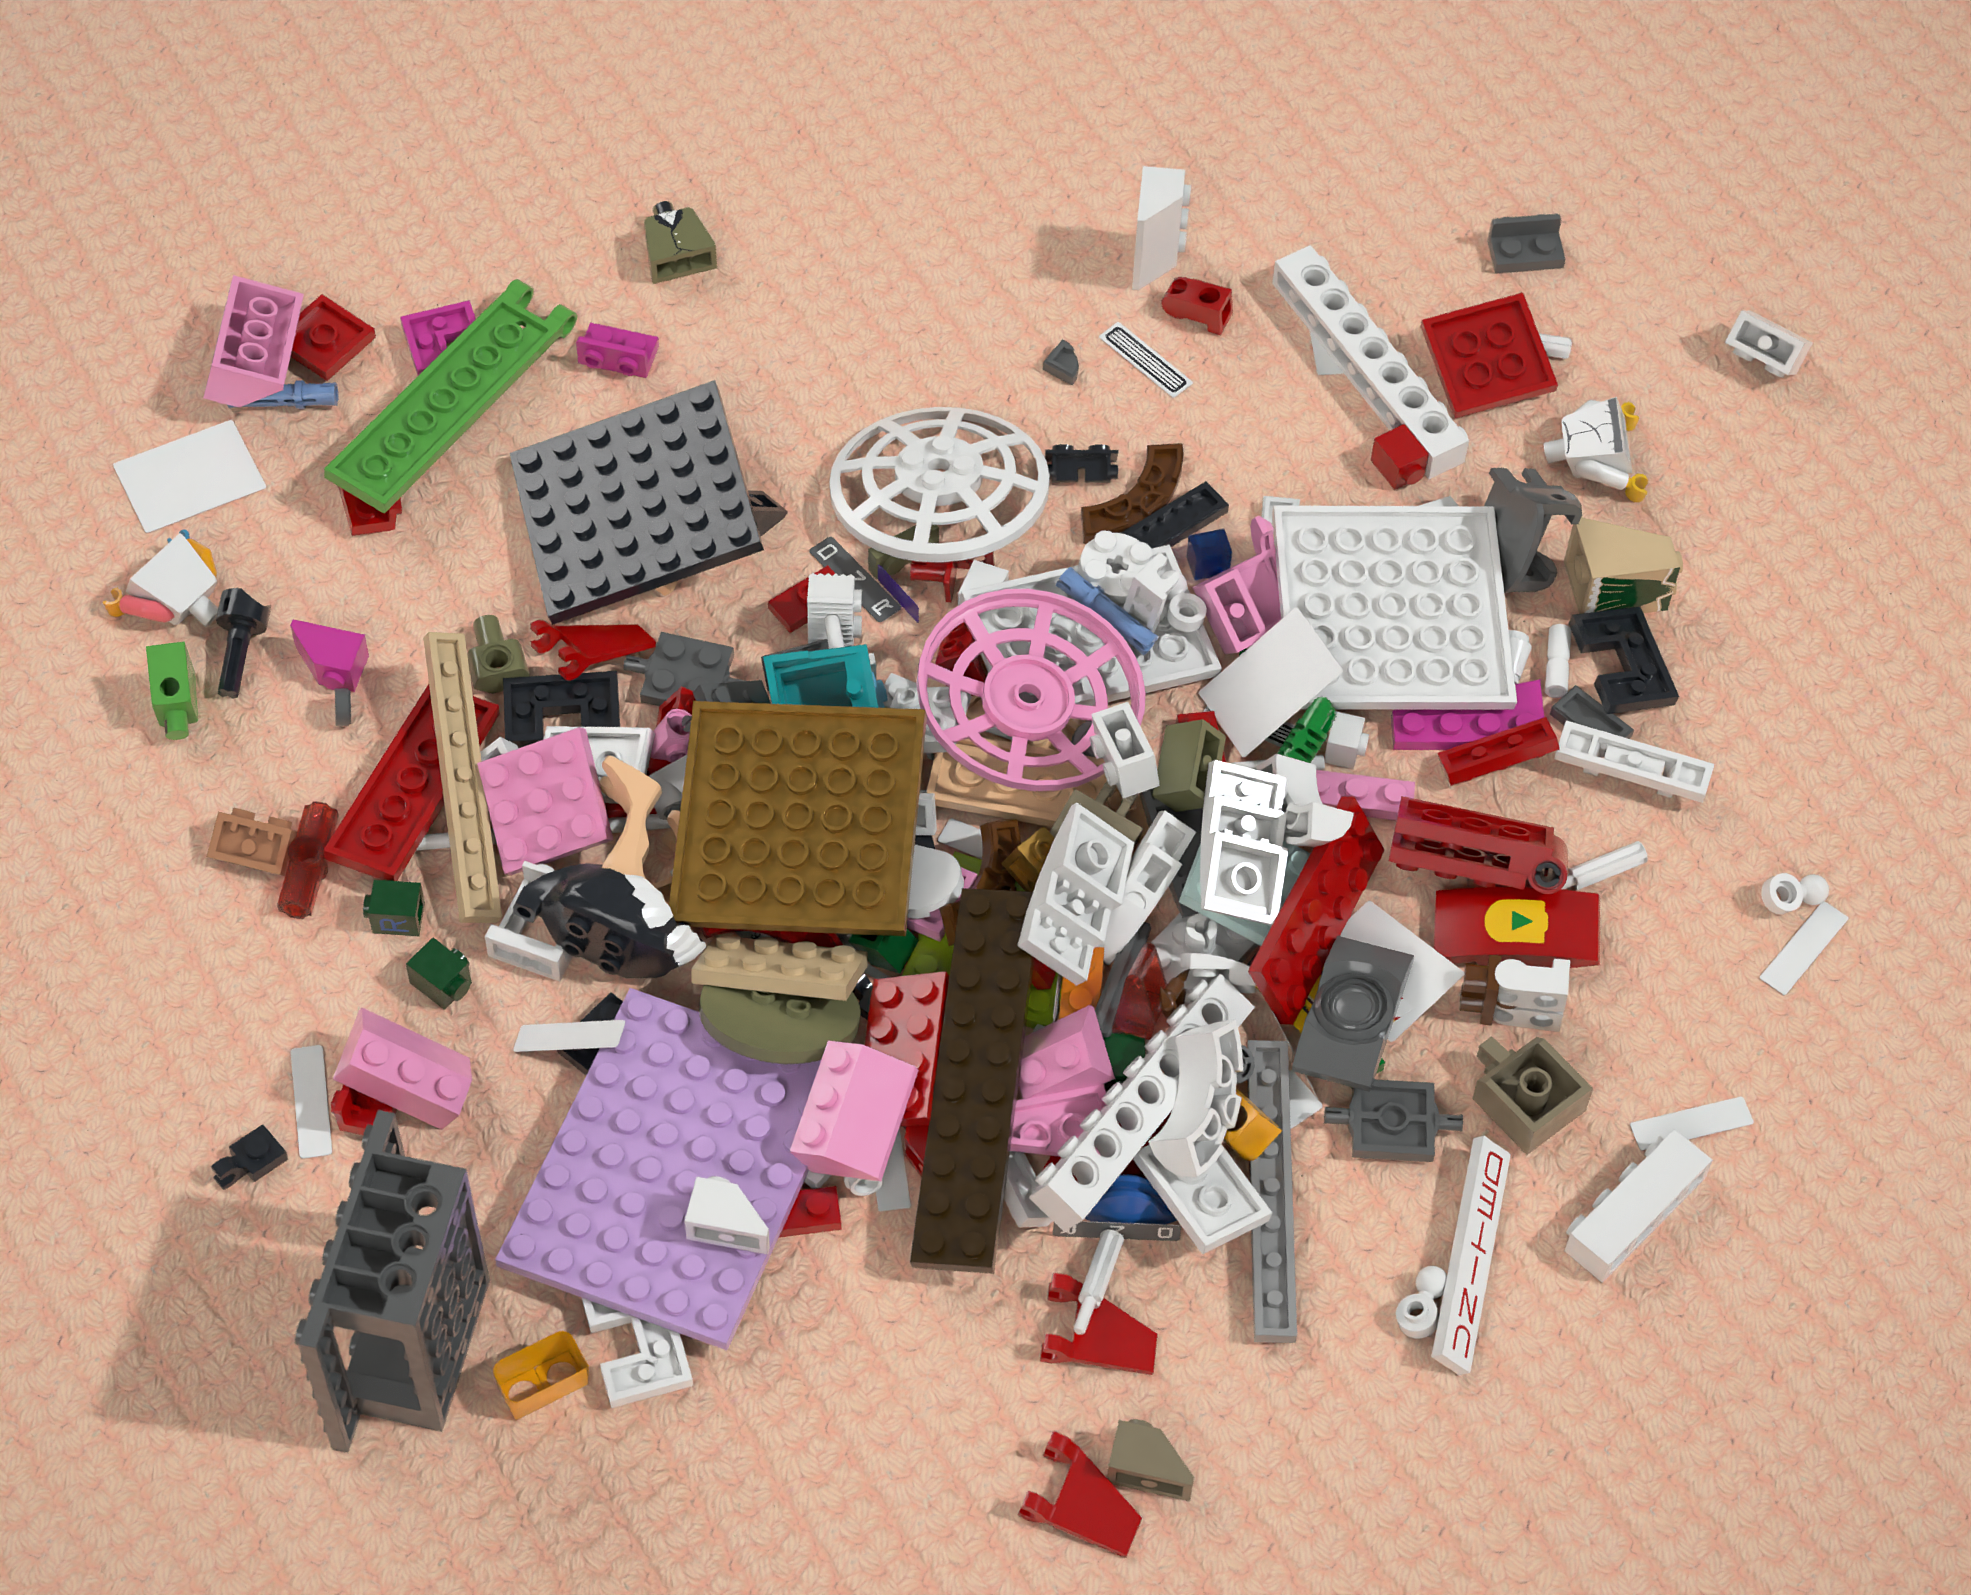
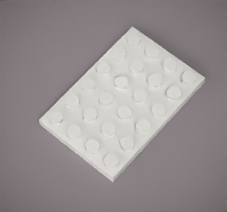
M1170 545L1151 549L1152 559L1159 552L1168 558L1163 569L1158 572L1159 577L1164 572L1170 570L1181 573ZM1118 563L1108 564L1112 566L1111 572L1118 574L1121 569L1125 570ZM1078 565L1072 566V568L1078 573ZM1069 567L961 591L959 600L962 604L966 600L984 593L1003 589H1034L1052 592L1073 599L1056 586L1061 575ZM1166 599V602L1164 604V607L1167 608V612L1171 601L1168 599ZM1125 603L1117 605L1123 609ZM1005 607L989 610L978 615L990 634L1010 628L1034 629L1038 609L1030 607ZM1053 612L1048 633L1057 635L1072 643L1087 657L1105 645L1098 636L1083 625ZM1167 613L1163 622L1156 627L1154 634L1158 636L1157 641L1154 642L1153 647L1145 655H1142L1127 642L1135 654L1142 671L1146 693L1213 678L1220 674L1222 670L1204 625L1196 631L1183 632L1177 630L1169 623ZM1014 641L996 646L1003 657L1008 658L1015 655H1028L1031 642ZM1045 647L1043 658L1053 662L1063 671L1076 665L1074 661L1063 653L1051 647ZM981 653L983 661L989 673L992 669V666L990 665L984 654ZM1116 657L1097 669L1106 687L1108 702L1130 697L1128 681ZM1087 677L1073 684L1075 704L1094 706V693ZM1022 692L1019 694L1020 699L1026 703H1036L1038 701L1037 697L1032 693Z

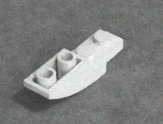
M1165 810L1159 811L1132 856L1122 905L1111 910L1105 942L1097 946L1104 947L1103 963L1106 965H1110L1116 958L1117 953L1124 949V946L1128 944L1157 905L1182 866L1179 860L1196 831Z

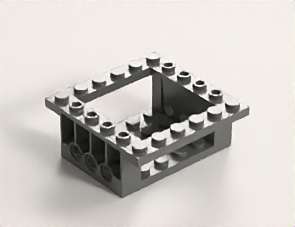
M378 1110L374 1124H368L365 1128L362 1139L364 1153L361 1162H355L352 1166L349 1176V1188H351L348 1200L341 1201L336 1214V1226L338 1229L334 1240L329 1239L325 1245L322 1257V1264L325 1267L321 1279H315L312 1283L309 1293V1305H311L307 1319L302 1318L295 1334V1344L299 1346L301 1352V1363L305 1364L307 1381H310L313 1389L312 1397L317 1401L318 1415L322 1417L324 1423L323 1431L327 1433L333 1450L347 1453L349 1452L361 1414L443 1431L490 1283L467 1169L405 1156L395 1113ZM422 1208H436L431 1214L419 1215V1210ZM416 1245L422 1246L423 1249L416 1248ZM334 1327L355 1331L349 1346V1355L352 1358L348 1370L344 1368L333 1331Z

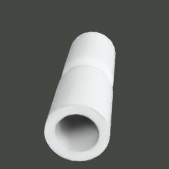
M1555 624L1549 628L1547 651L1549 661L1546 667L1545 693L1552 698H1562L1568 693V660L1570 658L1571 629L1565 624Z

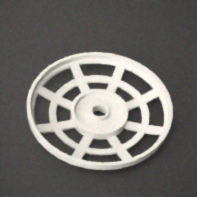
M931 407L897 413L878 420L861 430L838 453L831 468L829 486L832 507L838 520L860 542L879 552L901 559L918 562H950L983 556L1001 549L1029 530L1042 514L1048 500L1049 471L1047 461L1041 449L1029 435L1016 425L1000 417L977 410L958 407ZM917 420H925V421H920V422L911 423V424H908V425H905V426H901V425H900V424H905V423H909V422H913V421H917ZM962 420L994 427L1008 435L997 436L981 426L963 422ZM943 427L940 436L919 439L911 433L912 431L925 428ZM958 429L975 433L985 438V440L969 444L955 438ZM882 431L888 433L872 446L865 458L847 460L852 452L866 440ZM895 439L906 445L898 456H878ZM1023 444L1035 457L1038 469L1037 481L1016 473L1015 459L1008 446ZM997 449L1004 460L1005 470L983 465L980 454ZM873 469H895V481L880 490L874 480ZM935 469H944V470H946V471L941 472V471L935 470ZM862 470L863 486L870 498L855 510H852L842 493L840 475L841 473ZM983 478L1001 482L997 489L983 501L975 493L981 486ZM1013 486L1034 493L1024 510L1002 527L990 512L1007 497ZM902 493L910 500L920 503V509L916 511L903 507L891 501V499ZM961 501L968 507L953 512L934 513L936 506L952 505ZM880 507L883 511L896 518L916 523L913 541L904 540L885 534L869 526L863 520ZM977 518L987 534L963 541L928 543L932 525L956 524Z

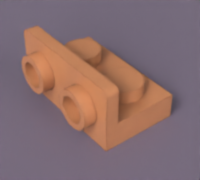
M233 808L231 814L218 811L206 857L285 876L294 839L300 841L302 834L291 829L292 822L275 817H269L268 823L254 820L256 813L238 808Z

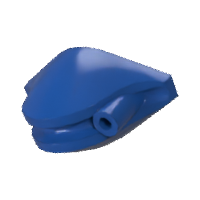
M1131 1174L1119 1175L1085 1217L1090 1222L1166 1225L1177 1221L1148 1179Z

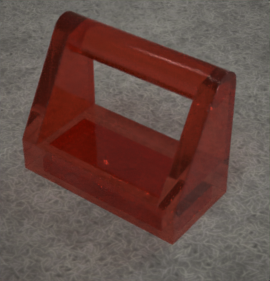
M1145 943L1142 946L1125 979L1113 1029L1148 1040L1153 1037L1163 1016L1159 1000L1160 986L1164 989L1167 985L1157 948L1152 943Z

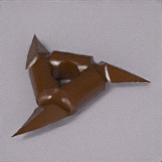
M1190 969L1172 978L1164 989L1160 986V1008L1166 1019L1180 1005L1185 1004L1187 989L1184 988V982L1187 980Z

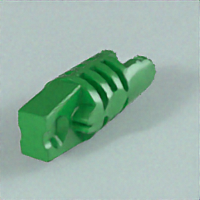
M1317 697V699L1311 702L1312 705L1307 708L1302 718L1297 720L1296 725L1290 731L1289 736L1285 739L1277 754L1311 763L1314 760L1317 752L1328 737L1327 733L1333 725L1332 722L1337 717V712L1327 697Z

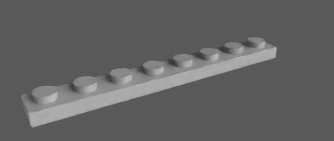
M1248 1040L1247 1048L1251 1051L1255 1062L1253 1074L1247 1080L1248 1099L1282 1130L1257 1159L1249 1161L1250 1183L1272 1211L1269 1222L1251 1230L1254 1342L1296 1343L1297 1314L1288 1041Z

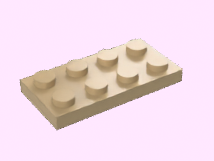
M723 933L713 937L692 967V983L847 1001L868 966V951L855 950L850 946H836L832 948L816 946V944L808 941L786 943L778 942L777 939L772 937L750 939L741 938L734 933Z

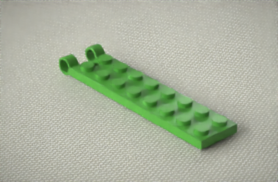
M519 279L513 280L507 289L324 468V478L380 512L385 513L559 337L565 338L569 335L576 324L577 313L559 304L543 320L526 310L532 300L534 289Z

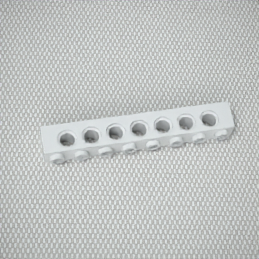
M1311 245L1276 260L1272 282L1274 287L1313 333L1389 431L1405 424L1429 453L1425 476L1431 479L1465 463L1469 445L1466 431L1461 426L1455 424L1448 415L1445 405L1434 398L1428 390L1424 379L1420 376L1417 377L1408 366L1405 356L1395 350L1389 342L1385 331L1374 324L1366 308L1361 303L1358 304L1349 293L1346 283L1341 279L1339 280L1331 271L1327 260L1323 256H1319Z
M1222 974L1215 977L1209 983L1202 979L1187 994V997L1191 1000L1186 1007L1183 1004L1180 1005L1167 1018L1166 1022L1170 1027L1165 1033L1160 1030L1145 1045V1048L1149 1051L1144 1058L1138 1056L1123 1072L1128 1077L1121 1085L1117 1082L1102 1097L1101 1100L1105 1103V1106L1100 1111L1097 1108L1094 1109L1080 1124V1127L1084 1130L1078 1138L1075 1135L1072 1136L1059 1149L1057 1154L1062 1158L1056 1165L1050 1163L1035 1178L1039 1186L1029 1198L1064 1232L1084 1220L1172 1111L1179 1084V1057L1175 1036L1200 1026L1236 1019L1239 1028L1255 1008ZM1095 1147L1099 1150L1101 1155L1097 1153ZM1072 1173L1077 1177L1078 1182L1073 1178Z

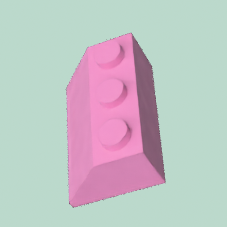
M361 1008L358 1011L333 1080L442 1130L460 1115L472 1082L469 1057L365 1008Z
M828 1041L789 1152L803 1165H807L808 1169L813 1173L881 1181L918 1069L913 1065L863 1044Z

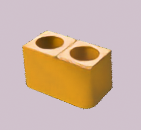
M1236 1089V1095L1241 1097L1240 1105L1247 1111V1120L1240 1129L1227 1131L1223 1141L1244 1160L1251 1161L1257 1159L1282 1130L1244 1094Z
M566 1331L555 1332L499 1360L493 1368L497 1386L515 1420L588 1385L589 1365L573 1336ZM566 1362L575 1368V1374L553 1385L548 1383L547 1373L554 1364ZM529 1381L538 1388L539 1392L521 1401L509 1400L510 1389L518 1382Z

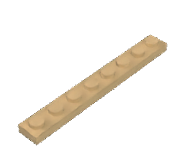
M428 632L423 640L460 923H497L502 918L488 806L477 763L482 761L465 634Z

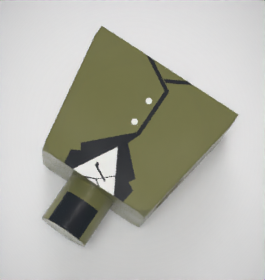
M669 201L657 203L653 207L654 216L647 217L644 220L652 283L656 284L717 269L715 242L695 211L689 207L674 210L672 203Z

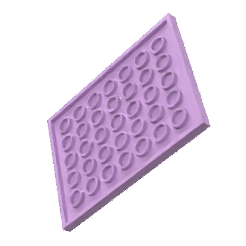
M630 988L614 1019L625 1020L620 1042L617 1047L599 1049L495 1259L496 1266L718 1348L728 1350L809 1171L808 1166L803 1165L789 1151L821 1060L802 1064H777L742 1056L721 1045L706 1031L701 1023L698 1011ZM696 1176L707 1179L711 1176H718L740 1187L769 1229L770 1249L768 1255L686 1239L685 1217Z

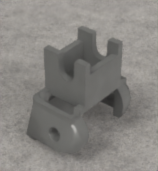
M1491 468L1489 475L1494 480V483L1484 506L1494 507L1504 593L1537 592L1546 589L1554 582L1558 572L1554 562L1546 555L1537 551L1552 515H1565L1571 524H1579L1582 517V505L1574 494L1564 490L1562 486H1548L1535 469H1523L1521 475L1527 482L1523 483L1517 480L1507 468Z

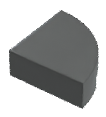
M1062 339L1044 360L1043 370L1072 386L1078 377V359L1074 353V348Z

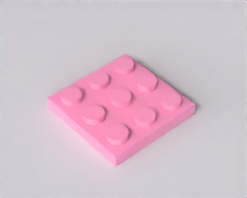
M578 727L477 763L504 874L514 875L522 872L524 861L535 865L546 864L614 840L586 729Z

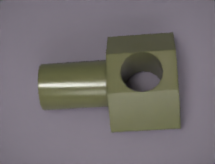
M484 615L477 618L473 622V628L478 646L470 649L467 653L474 689L492 694L503 691V678L529 677V670L519 641L516 639L504 640L500 623L496 616Z

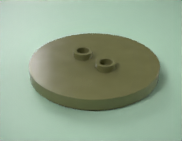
M704 985L700 996L699 1016L706 1031L721 1045L737 1054L768 1063L802 1064L821 1060L828 1041L851 1043L854 1040L859 1028L860 1005L853 992H851L847 1001Z

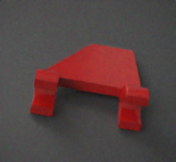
M536 620L530 624V629L537 636L543 634L540 639L531 641V647L537 653L550 651L560 640H563L568 645L558 650V656L564 662L571 661L567 666L558 668V673L565 680H573L579 677L589 665L656 647V640L638 624L555 626L545 620Z
M1053 1273L1052 1281L1048 1287L1047 1300L1058 1303L1076 1301V1322L1082 1305L1078 1298L1083 1284L1069 1275ZM1103 1298L1099 1308L1093 1309L1086 1332L1084 1334H1077L1073 1331L1072 1342L1059 1335L1046 1334L1044 1343L1041 1345L1040 1361L1053 1364L1076 1362L1153 1375L1158 1334Z
M1053 1431L1043 1457L1057 1463L1070 1464L1066 1479L1054 1505L1041 1495L1028 1491L1018 1516L1031 1522L1048 1524L1126 1558L1142 1517L1077 1444L1067 1436Z

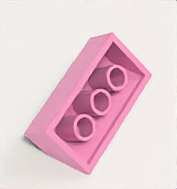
M233 275L204 399L240 408L283 390L304 294Z

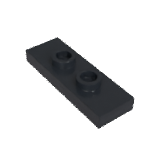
M1205 481L1121 533L1148 544L1151 549L1166 545L1173 547L1228 513L1229 504Z

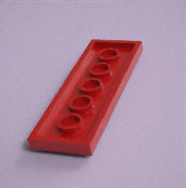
M429 684L323 850L325 860L380 880L398 881L444 806ZM473 696L479 746H481L500 715L499 705Z
M1341 796L1335 807L1354 813L1350 828L1342 837L1313 848L1248 970L1249 975L1280 1024L1294 1025L1314 984L1321 975L1337 936L1341 935L1385 851L1355 796Z

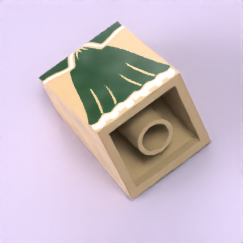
M1582 517L1579 524H1573L1564 565L1579 614L1640 606L1643 613L1668 610L1672 595H1675L1677 591L1676 581L1678 574L1683 571L1682 555L1679 551H1675L1671 537Z

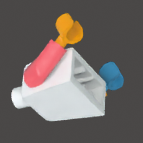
M183 529L179 531V534L173 540L168 538V544L130 578L126 589L129 595L124 596L121 589L115 587L111 590L115 601L107 602L103 600L102 602L112 617L129 614L158 622H170L173 625H179L189 614H192L207 627L216 619L218 607L208 599L217 583V571L212 552L201 543L190 539L189 532Z

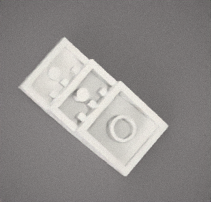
M1217 760L1209 762L1201 831L1200 889L1202 910L1270 926L1273 925L1279 914L1288 848L1282 847L1287 813L1282 812L1286 777Z
M1077 802L1071 805L1039 874L1017 946L1075 985L1088 979L1093 950L1105 942L1111 910L1122 905L1134 842Z

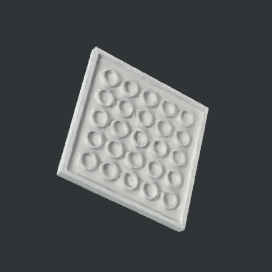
M1274 505L1272 523L1276 549L1275 557L1281 619L1295 607H1298L1343 669V672L1301 709H1307L1312 705L1311 702L1321 696L1327 697L1335 709H1515L1517 697L1494 507Z

